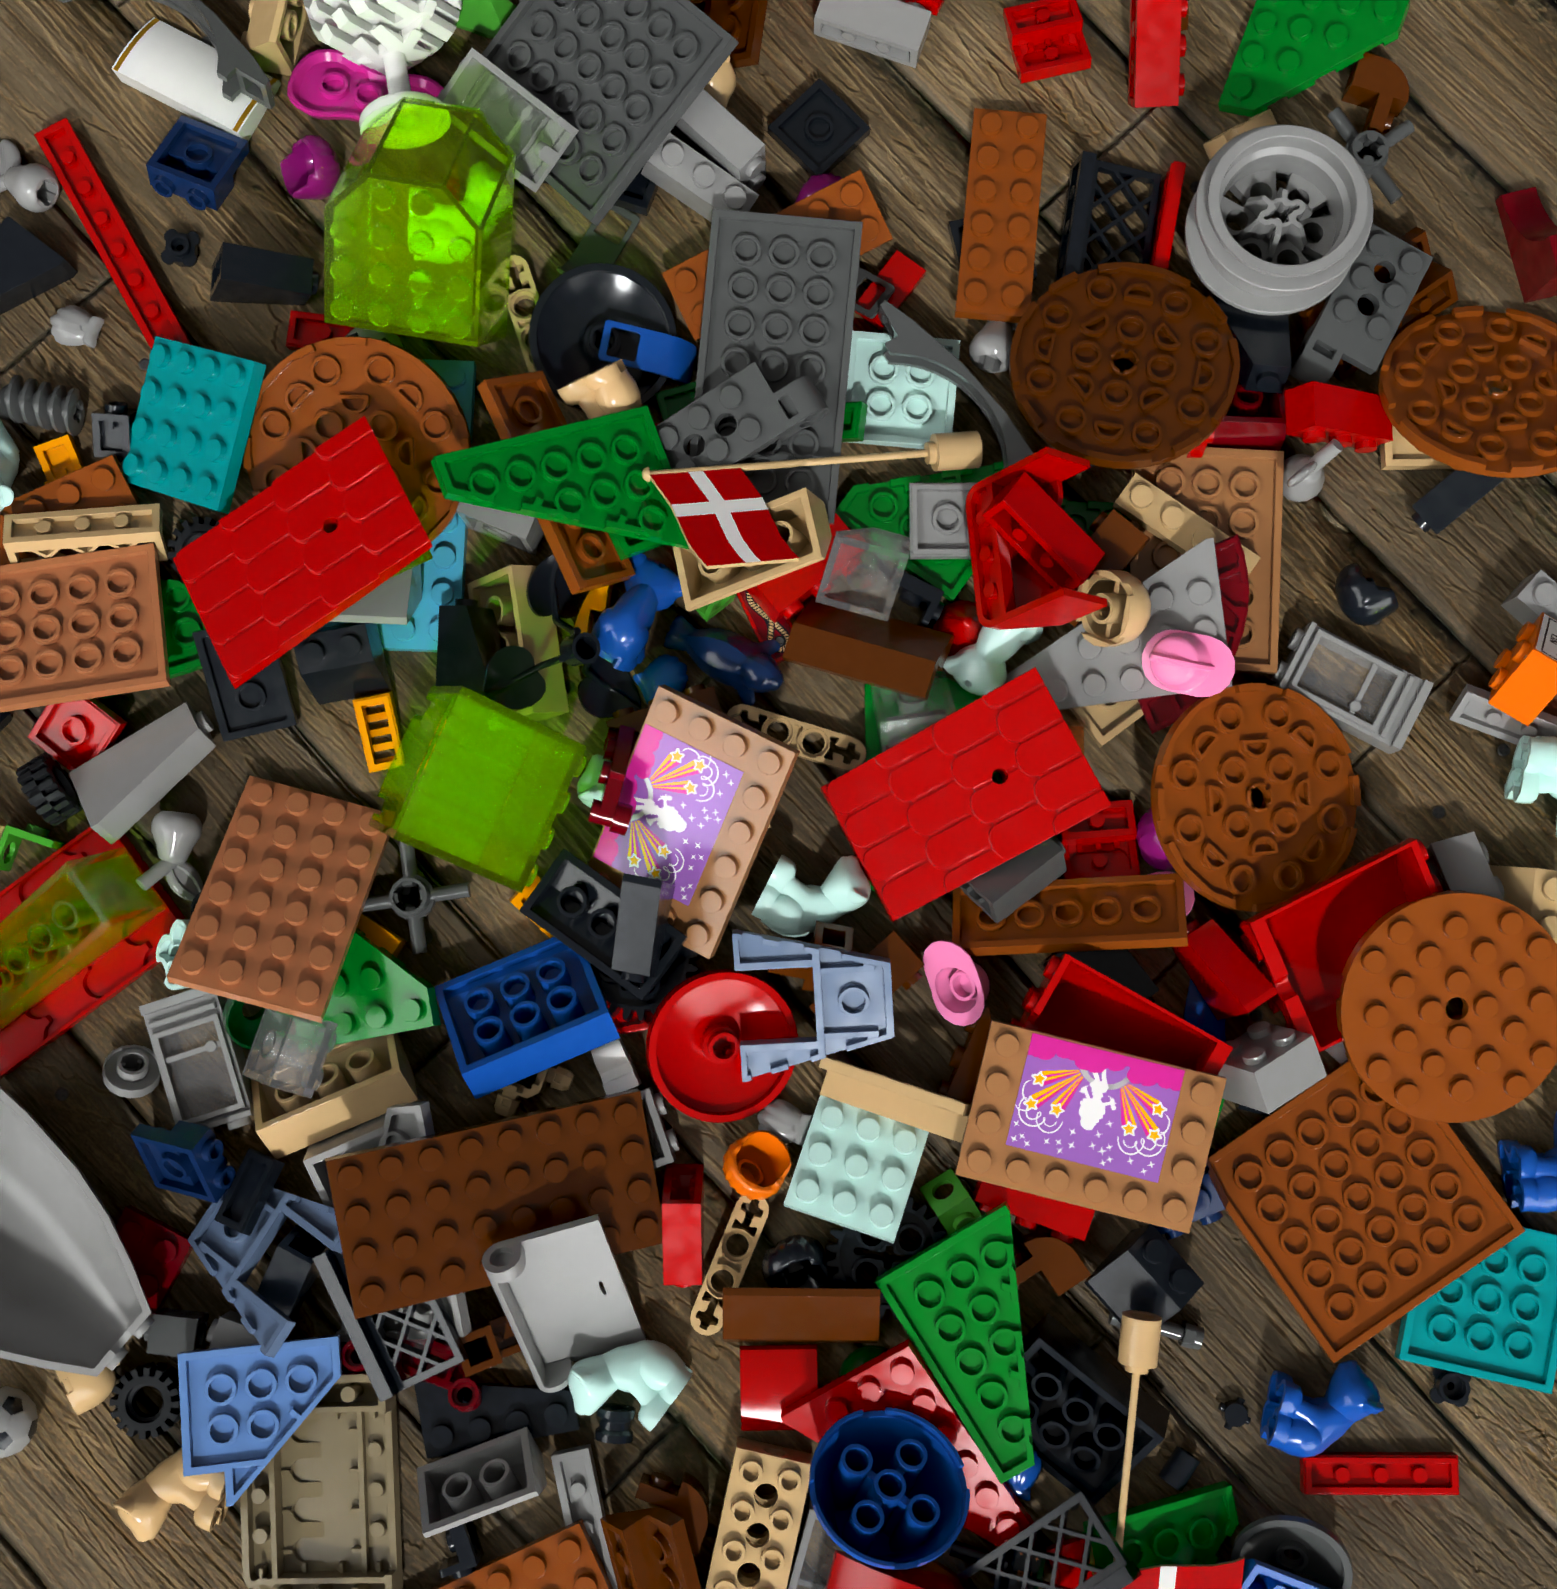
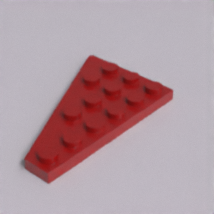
M910 1339L896 1345L781 1411L780 1418L784 1424L817 1443L820 1442L824 1434L838 1420L858 1410L863 1409V1412L885 1410L886 1407L914 1413L937 1427L950 1440L964 1464L962 1469L967 1489H970L969 1510L963 1527L999 1547L1035 1523L1007 1481L1002 1484L999 1482Z

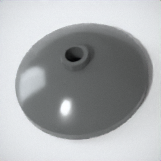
M1292 1515L1267 1516L1247 1525L1234 1541L1231 1561L1245 1556V1559H1256L1331 1589H1351L1353 1567L1346 1547L1330 1530L1312 1520Z

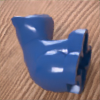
M643 553L629 558L636 574L624 581L626 593L616 601L613 607L606 608L601 612L591 632L600 643L599 656L612 663L613 668L625 672L634 670L637 664L643 662L645 647L649 640V631L652 627L656 611L668 609L677 598L683 596L679 576L665 564L648 558Z
M1557 1111L1553 1125L1554 1148L1545 1153H1536L1532 1146L1521 1145L1517 1140L1505 1139L1498 1142L1497 1152L1502 1168L1501 1176L1504 1194L1511 1208L1519 1207L1520 1212L1549 1213L1557 1211Z
M1347 1360L1339 1363L1330 1379L1324 1397L1316 1398L1303 1395L1301 1387L1293 1382L1290 1375L1275 1370L1270 1377L1267 1400L1262 1411L1260 1436L1263 1439H1267L1266 1445L1275 1447L1291 1456L1300 1458L1314 1457L1342 1437L1355 1422L1370 1414L1382 1412L1384 1406L1380 1402V1395L1376 1385L1366 1375L1356 1360Z

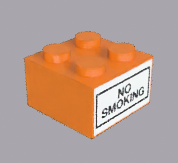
M1543 612L1534 623L1528 621L1524 624L1516 636L1515 640L1517 643L1511 650L1505 648L1500 653L1493 665L1497 670L1488 683V686L1492 688L1488 703L1526 726L1533 722L1557 694V620Z

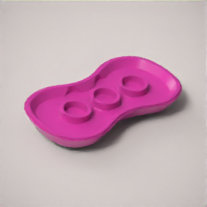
M316 50L304 56L295 66L288 81L287 94L291 103L296 108L313 118L359 122L362 111L369 103L388 94L386 76L362 64L359 66L342 56L344 53L338 50ZM408 74L411 91L427 93L437 98L440 91L444 89L438 82L427 76Z

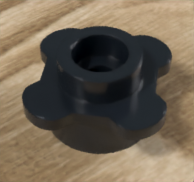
M175 229L166 231L164 234L166 246L165 250L161 253L163 262L167 265L175 263L181 267L194 266L199 256L198 245L201 242L199 235L194 231H190L187 234L178 233ZM180 245L184 246L182 251H178Z
M1433 1368L1434 1386L1429 1392L1432 1401L1437 1404L1446 1401L1457 1407L1465 1406L1469 1400L1471 1376ZM1449 1382L1453 1383L1452 1389L1447 1388Z

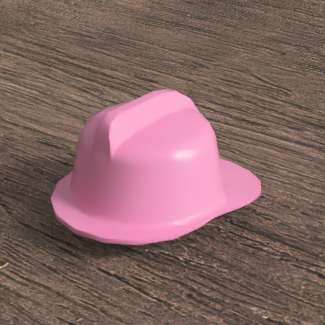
M1165 630L1155 634L1147 642L1142 653V668L1149 681L1161 689L1195 697H1210L1221 693L1230 684L1235 674V660L1231 650L1221 640L1182 630Z
M944 940L931 943L925 949L922 960L925 964L924 971L937 1010L944 1019L954 1025L967 1026L974 1024L982 1016L985 1000L990 991L987 973L980 965L973 962L971 956L961 946Z

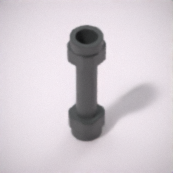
M1109 1312L1108 1324L1121 1328V1323ZM1165 1321L1161 1325L1162 1336L1178 1340V1344L1186 1348L1196 1350L1201 1348L1205 1333L1204 1327L1183 1321L1182 1325L1170 1321Z

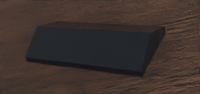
M563 848L519 911L640 1000H644L668 971L688 937L667 923L656 978L645 976L644 983L621 979L622 971L611 969L621 889Z

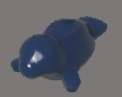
M677 615L672 621L670 631L667 632L664 646L668 649L687 651L695 664L704 673L721 683L735 688L745 705H754L756 701L754 692L764 693L773 691L783 685L784 675L780 671L777 662L771 657L772 654L780 649V644L776 640L757 643L741 634L722 628L696 629L681 615Z

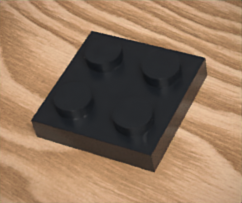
M820 78L768 126V134L811 176L829 174L870 135L871 130Z

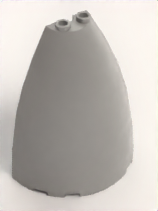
M0 1085V1358L45 1369L97 1377L105 1367L113 1371L129 1352L123 1347L132 1335L140 1339L155 1320L149 1316L152 1313L150 1305L121 1236L109 1212L85 1175L34 1116Z

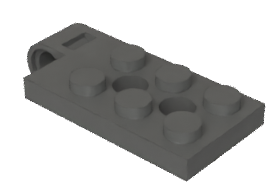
M1372 224L1368 240L1360 255L1352 264L1341 284L1327 297L1316 321L1308 328L1300 346L1291 358L1289 375L1303 383L1311 381L1327 383L1340 359L1370 375L1374 373L1434 257ZM1381 265L1388 269L1390 273L1388 283H1382L1376 279L1374 275L1375 266ZM1359 298H1367L1372 302L1374 310L1371 316L1364 315L1359 311L1357 305Z
M753 362L655 427L671 469L741 464L777 440L785 441L800 430L815 424L829 412V408L810 376L800 377L774 392L760 366ZM727 416L735 417L737 422L735 431L729 436H722L719 432L720 421ZM700 436L704 439L705 448L700 455L692 457L688 454L687 445L692 438Z

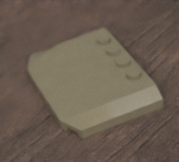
M353 1371L342 1372L337 1382L240 1496L242 1577L248 1589H403L396 1395L380 1402L366 1371L360 1373Z

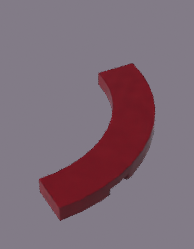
M1238 534L1215 543L1227 644L1233 657H1235L1244 634L1249 605L1248 570ZM1176 694L1138 699L1150 731L1154 734L1174 724L1187 708L1202 697Z

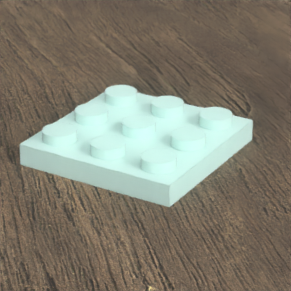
M853 330L846 402L862 401L868 405L863 442L848 443L924 449L925 442H929L932 434L953 432L957 386L923 369L904 365H889L883 356V353L887 351L885 343L891 340L887 333ZM934 338L959 360L961 340Z
M820 1095L784 1201V1207L894 1244L929 1132Z

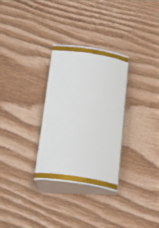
M155 17L148 21L133 36L111 68L121 82L201 123L248 140V142L267 110V107L243 93H240L233 102L224 98L222 94L223 80L217 75L218 54L216 49ZM266 74L270 80L274 97L281 83L279 80Z

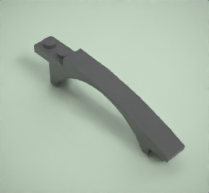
M59 0V1L62 2V3H66V2H70V1H73V0ZM152 0L166 5L189 18L210 39L218 54L217 75L223 80L222 94L224 98L233 102L240 93H243L270 110L275 106L271 83L264 71L221 19L202 1Z
M887 301L880 304L878 318L891 339L885 343L887 351L883 353L889 365H904L923 369L950 381L965 392L982 410L996 435L1001 450L1003 469L1033 454L1007 413L961 361L913 319Z

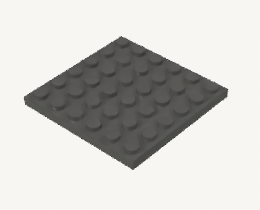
M521 0L482 55L579 130L545 178V181L590 222L598 226L739 42L689 0ZM495 77L471 114L504 143L522 117V111L528 108L529 105H532V103L526 102L520 97L519 93H515L508 88L506 83L503 84ZM535 109L534 118L525 123L509 146V149L519 157L545 118L549 117Z

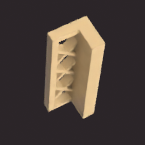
M160 503L4 515L2 544L10 564L68 556L58 552L60 549L70 548L77 551V554L101 551L97 549L99 546L109 545L114 548H122L147 542H155L159 561H168V550L162 533L163 513ZM31 551L39 555L37 558L20 559L18 552Z
M828 1057L821 1059L819 1068L825 1069L827 1072L820 1095L962 1143L971 1104Z

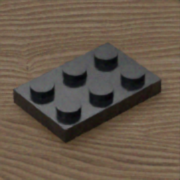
M206 629L192 633L223 742L286 728L299 723L281 657L235 689L222 666Z

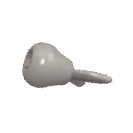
M7 139L0 141V193L8 190L20 206L34 213L45 212L52 208L57 202L60 192L59 180L50 168L38 163L21 165V155L17 146Z
M987 320L988 322L970 342L969 357L972 363L980 370L988 373H1001L1009 369L1010 350L1014 336L1013 330H1016L1018 323Z
M1332 439L1314 456L1295 454L1284 460L1283 496L1293 502H1306L1316 497L1322 490L1325 481L1323 467L1343 451L1342 444L1338 440Z
M161 811L154 816L151 823V833L160 861L138 877L136 882L140 888L147 891L165 876L168 885L174 893L185 900L193 901L195 896L202 892L203 882L198 871L187 862V859L201 837V820L195 814Z

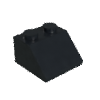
M349 622L323 627L293 647L300 675L319 705L392 691L377 624Z
M1150 1224L1131 1230L1084 1283L1120 1323L1123 1311L1136 1310L1153 1313L1162 1317L1163 1324L1188 1303L1202 1287L1204 1281L1160 1232Z

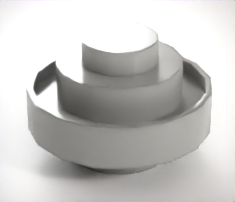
M134 1044L125 1045L113 1050L105 1058L102 1071L103 1082L109 1091L117 1096L130 1099L143 1097L151 1093L159 1085L161 1074L154 1051L149 1048Z

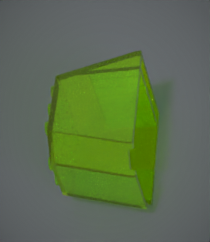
M403 97L363 131L324 207V323L474 347L506 338L516 153L509 144H504L486 121L487 117L479 108Z
M431 686L426 695V699L431 702L422 716L414 714L410 720L377 795L384 799L380 815L373 813L369 826L393 839L522 893L525 886H531L537 875L539 866L535 862L541 849L546 850L553 839L555 829L551 826L557 813L562 814L569 803L571 793L567 790L573 777L578 778L586 765L587 756L583 754L587 746L464 686Z

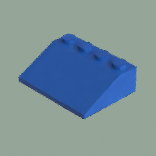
M555 937L434 987L461 1075L475 1099L620 1038L590 962Z

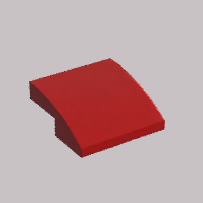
M1039 0L1003 8L1007 36L1020 84L1091 69L1092 57L1082 32L1083 18L1076 0Z
M1132 800L1110 801V807L1058 834L1059 840L1066 850L1064 857L1067 871L1062 874L1063 879L1140 875L1135 841L1137 828Z
M817 1345L740 1346L741 1431L794 1430L781 1420V1411L818 1390Z

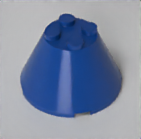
M886 1407L885 1410L863 1412L862 1409L838 1420L820 1440L814 1452L809 1471V1492L812 1506L828 1536L853 1558L883 1569L902 1570L916 1568L935 1560L950 1548L966 1521L969 1510L970 1489H967L962 1469L964 1466L962 1459L950 1440L937 1427L924 1418L905 1410Z

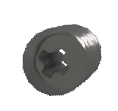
M14 375L9 384L0 391L1 419H11L16 423L25 422L29 426H40L42 429L47 430L54 429L60 433L68 432L73 436L81 433L85 420V408L81 401L79 389L72 388L67 394V390L63 385H57L53 390L50 382L43 381L38 386L36 379L29 378L24 383L22 376Z

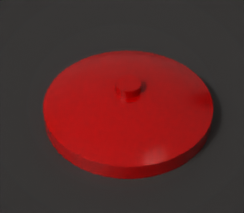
M730 969L706 971L694 975L677 985L657 1007L647 1032V1065L651 1077L661 1094L682 1113L701 1121L714 1123L741 1120L765 1108L781 1093L791 1077L795 1065L789 1066L788 1070L774 1074L769 1072L753 1077L751 1081L742 1082L740 1040L797 1038L796 1023L785 1000L760 978L743 971Z

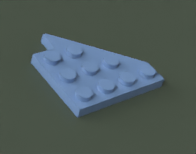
M340 1334L285 1340L274 1358L262 1354L259 1343L179 1352L177 1358L183 1477L224 1472L226 1507L233 1506L341 1377Z

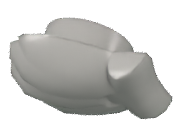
M67 305L59 308L57 314L51 316V334L56 342L62 345H86L95 349L98 335L105 319L92 316L86 310L76 305Z
M775 1099L757 1114V1119L760 1123L758 1130H766L773 1133L784 1144L794 1142L803 1147L813 1115L802 1113L797 1107L785 1100Z

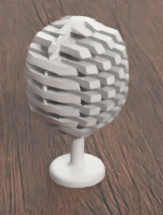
M303 0L312 32L319 41L344 53L342 56L359 66L362 64L386 76L388 94L369 103L359 118L361 137L369 146L388 153H413L433 147L448 135L451 129V119L446 105L430 94L411 91L408 69L423 62L428 56H432L449 40L457 27L455 25L460 15V11L457 8L462 10V0Z

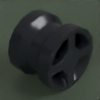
M617 1403L603 1404L597 1410L600 1426L595 1429L594 1439L609 1444L631 1443L633 1441V1431L630 1429V1423L635 1418L636 1408Z

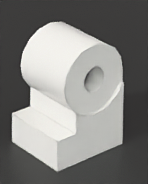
M621 1037L591 1050L606 1095L627 1091L642 1083Z

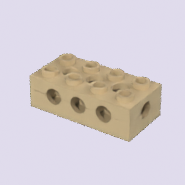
M737 1437L704 1589L787 1588L809 1486L812 1453ZM761 1484H771L776 1488V1491L771 1495H762L757 1491V1487ZM754 1523H761L767 1527V1531L762 1534H754L748 1527ZM745 1563H753L759 1569L753 1573H746L740 1566Z

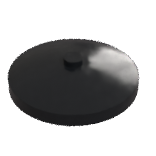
M586 264L560 275L540 296L529 323V353L535 371L543 370L554 396L564 403L557 392L558 389L611 364L610 362L598 359L606 320L677 337L674 317L665 298L650 281L639 273L615 264ZM612 328L606 352L607 355L635 361L640 335ZM626 367L641 392V405L653 397L668 378L659 374ZM578 404L567 405L573 409L584 412Z

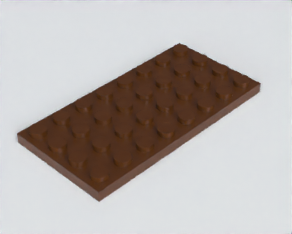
M637 1088L325 1158L355 1319L492 1286L482 1265V1257L490 1246L500 1241L596 1214L600 1218L614 1255L662 1244V1211L641 1093Z

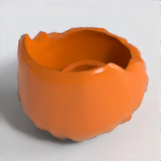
M766 1130L753 1131L729 1145L723 1156V1173L730 1187L734 1188L741 1196H746L749 1200H764L776 1194L782 1187L792 1165L791 1154L778 1136Z

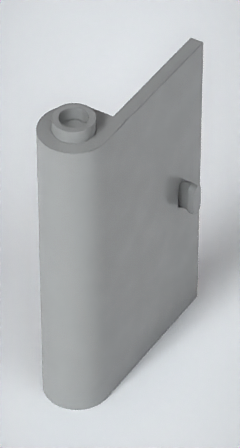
M598 1214L497 1242L484 1253L482 1257L484 1270L540 1390L553 1393L564 1389L568 1385V1375L574 1361L606 1353L616 1347L646 1340L644 1330Z

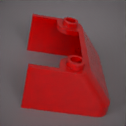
M1045 447L979 481L969 490L966 498V515L977 617L982 626L996 630L1060 626L1108 606L1106 598L1071 590L1063 586L1051 588L1050 584L982 516L1001 489L1023 472H1026L1061 507L1063 502L1062 481L1090 468V460Z

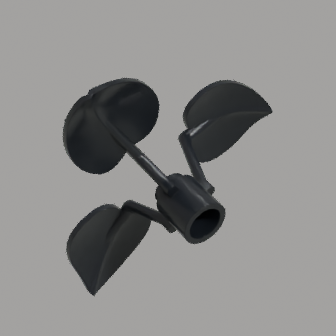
M550 555L532 572L527 583L526 598L530 609L535 615L539 617L552 615L553 623L570 633V636L561 642L560 655L536 665L534 664L532 654L523 647L513 645L499 649L490 658L486 667L482 690L485 699L493 705L504 709L530 707L537 703L546 691L545 680L538 671L565 662L570 666L583 665L581 671L586 677L578 685V697L582 707L590 715L598 718H612V713L624 708L634 707L635 711L641 710L638 690L629 672L613 668L612 663L599 656L600 643L593 634L581 633L579 627L574 628L560 619V617L569 619L578 615L586 598V591L572 595L554 555Z

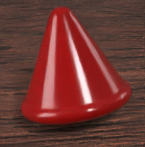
M963 600L946 605L936 624H933L934 630L954 635L948 656L955 655L960 649L975 644L983 627L977 617L976 603Z

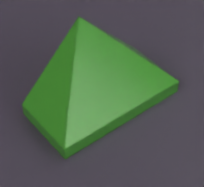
M462 0V10L457 8L460 11V15L455 26L493 39L517 6L509 0Z

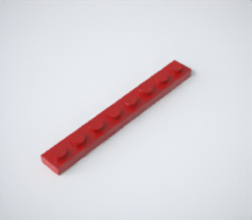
M64 118L34 134L151 350L155 336L192 345L71 122Z

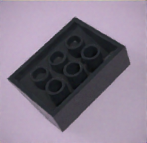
M1047 1313L1023 1338L1033 1449L1036 1451L1037 1456L1040 1457L1043 1469L1075 1495L1085 1490L1095 1506L1122 1479L1131 1380ZM1140 1387L1138 1391L1131 1470L1165 1439L1170 1415L1168 1409Z

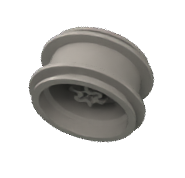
M1289 124L1267 125L1249 130L1226 143L1212 157L1203 171L1197 191L1188 208L1185 221V244L1189 260L1203 284L1215 296L1237 309L1268 316L1286 315L1303 311L1324 300L1341 284L1352 264L1363 250L1373 223L1374 211L1371 188L1363 169L1352 154L1333 138L1319 131ZM1276 180L1287 182L1286 188L1280 187L1276 191ZM1230 190L1240 201V205L1224 197L1226 192ZM1321 208L1326 214L1323 217L1310 218L1313 212ZM1227 223H1236L1240 226L1241 230H1232L1228 227ZM1305 235L1312 237L1315 243H1308ZM1267 238L1269 240V243L1265 242L1262 239ZM1283 238L1287 239L1283 243L1278 244L1279 240ZM1314 258L1315 260L1309 262L1307 259ZM1277 262H1284V263H1287L1288 265L1277 264Z

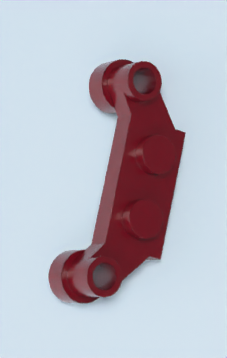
M620 724L617 731L609 729L603 747L604 761L598 777V783L604 784L601 801L593 799L588 822L609 827V832L625 836L633 806L618 801L626 776L628 762L639 734L634 733L635 728Z
M407 1339L406 1344L424 1350L427 1339ZM350 1340L342 1348L341 1361L346 1368L353 1372H364L365 1369L362 1363H358L359 1356ZM434 1341L430 1354L445 1360L454 1356L450 1346ZM403 1352L400 1364L405 1374L412 1376L417 1373L420 1359ZM427 1363L426 1369L433 1366V1364ZM461 1363L423 1380L448 1390L450 1405L460 1412L473 1411L482 1402L480 1387L473 1381L471 1376L465 1377ZM472 1391V1399L468 1403H463L464 1394Z

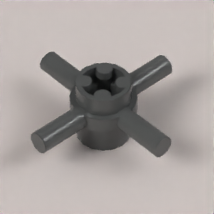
M1340 107L1335 108L1327 117L1347 143L1344 148L1357 160L1367 179H1373L1389 203H1395L1403 194L1386 172L1384 166L1388 160L1389 148L1415 131L1414 125L1410 120H1405L1384 135L1374 130L1358 133ZM1357 153H1363L1365 156L1361 159Z
M414 840L399 842L403 877L393 884L390 893L368 896L363 912L392 908L398 916L408 919L412 955L427 953L423 918L432 912L436 902L471 897L469 882L434 887L428 879L418 875ZM411 887H418L420 900H423L419 907H415L411 903H404L403 897L411 894Z

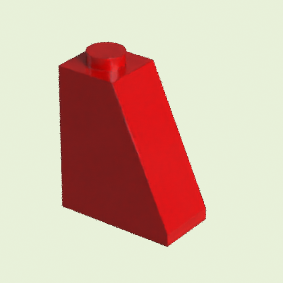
M1195 918L1186 923L1188 946L1172 947L1217 1020L1247 1014L1278 994L1275 987L1214 919L1199 923Z
M666 1164L662 1195L663 1285H675L681 1288L702 1285L704 1267V1164Z

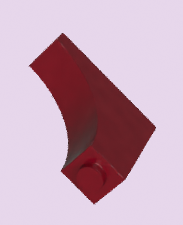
M1536 187L1500 195L1495 202L1524 303L1557 296V226L1546 213Z

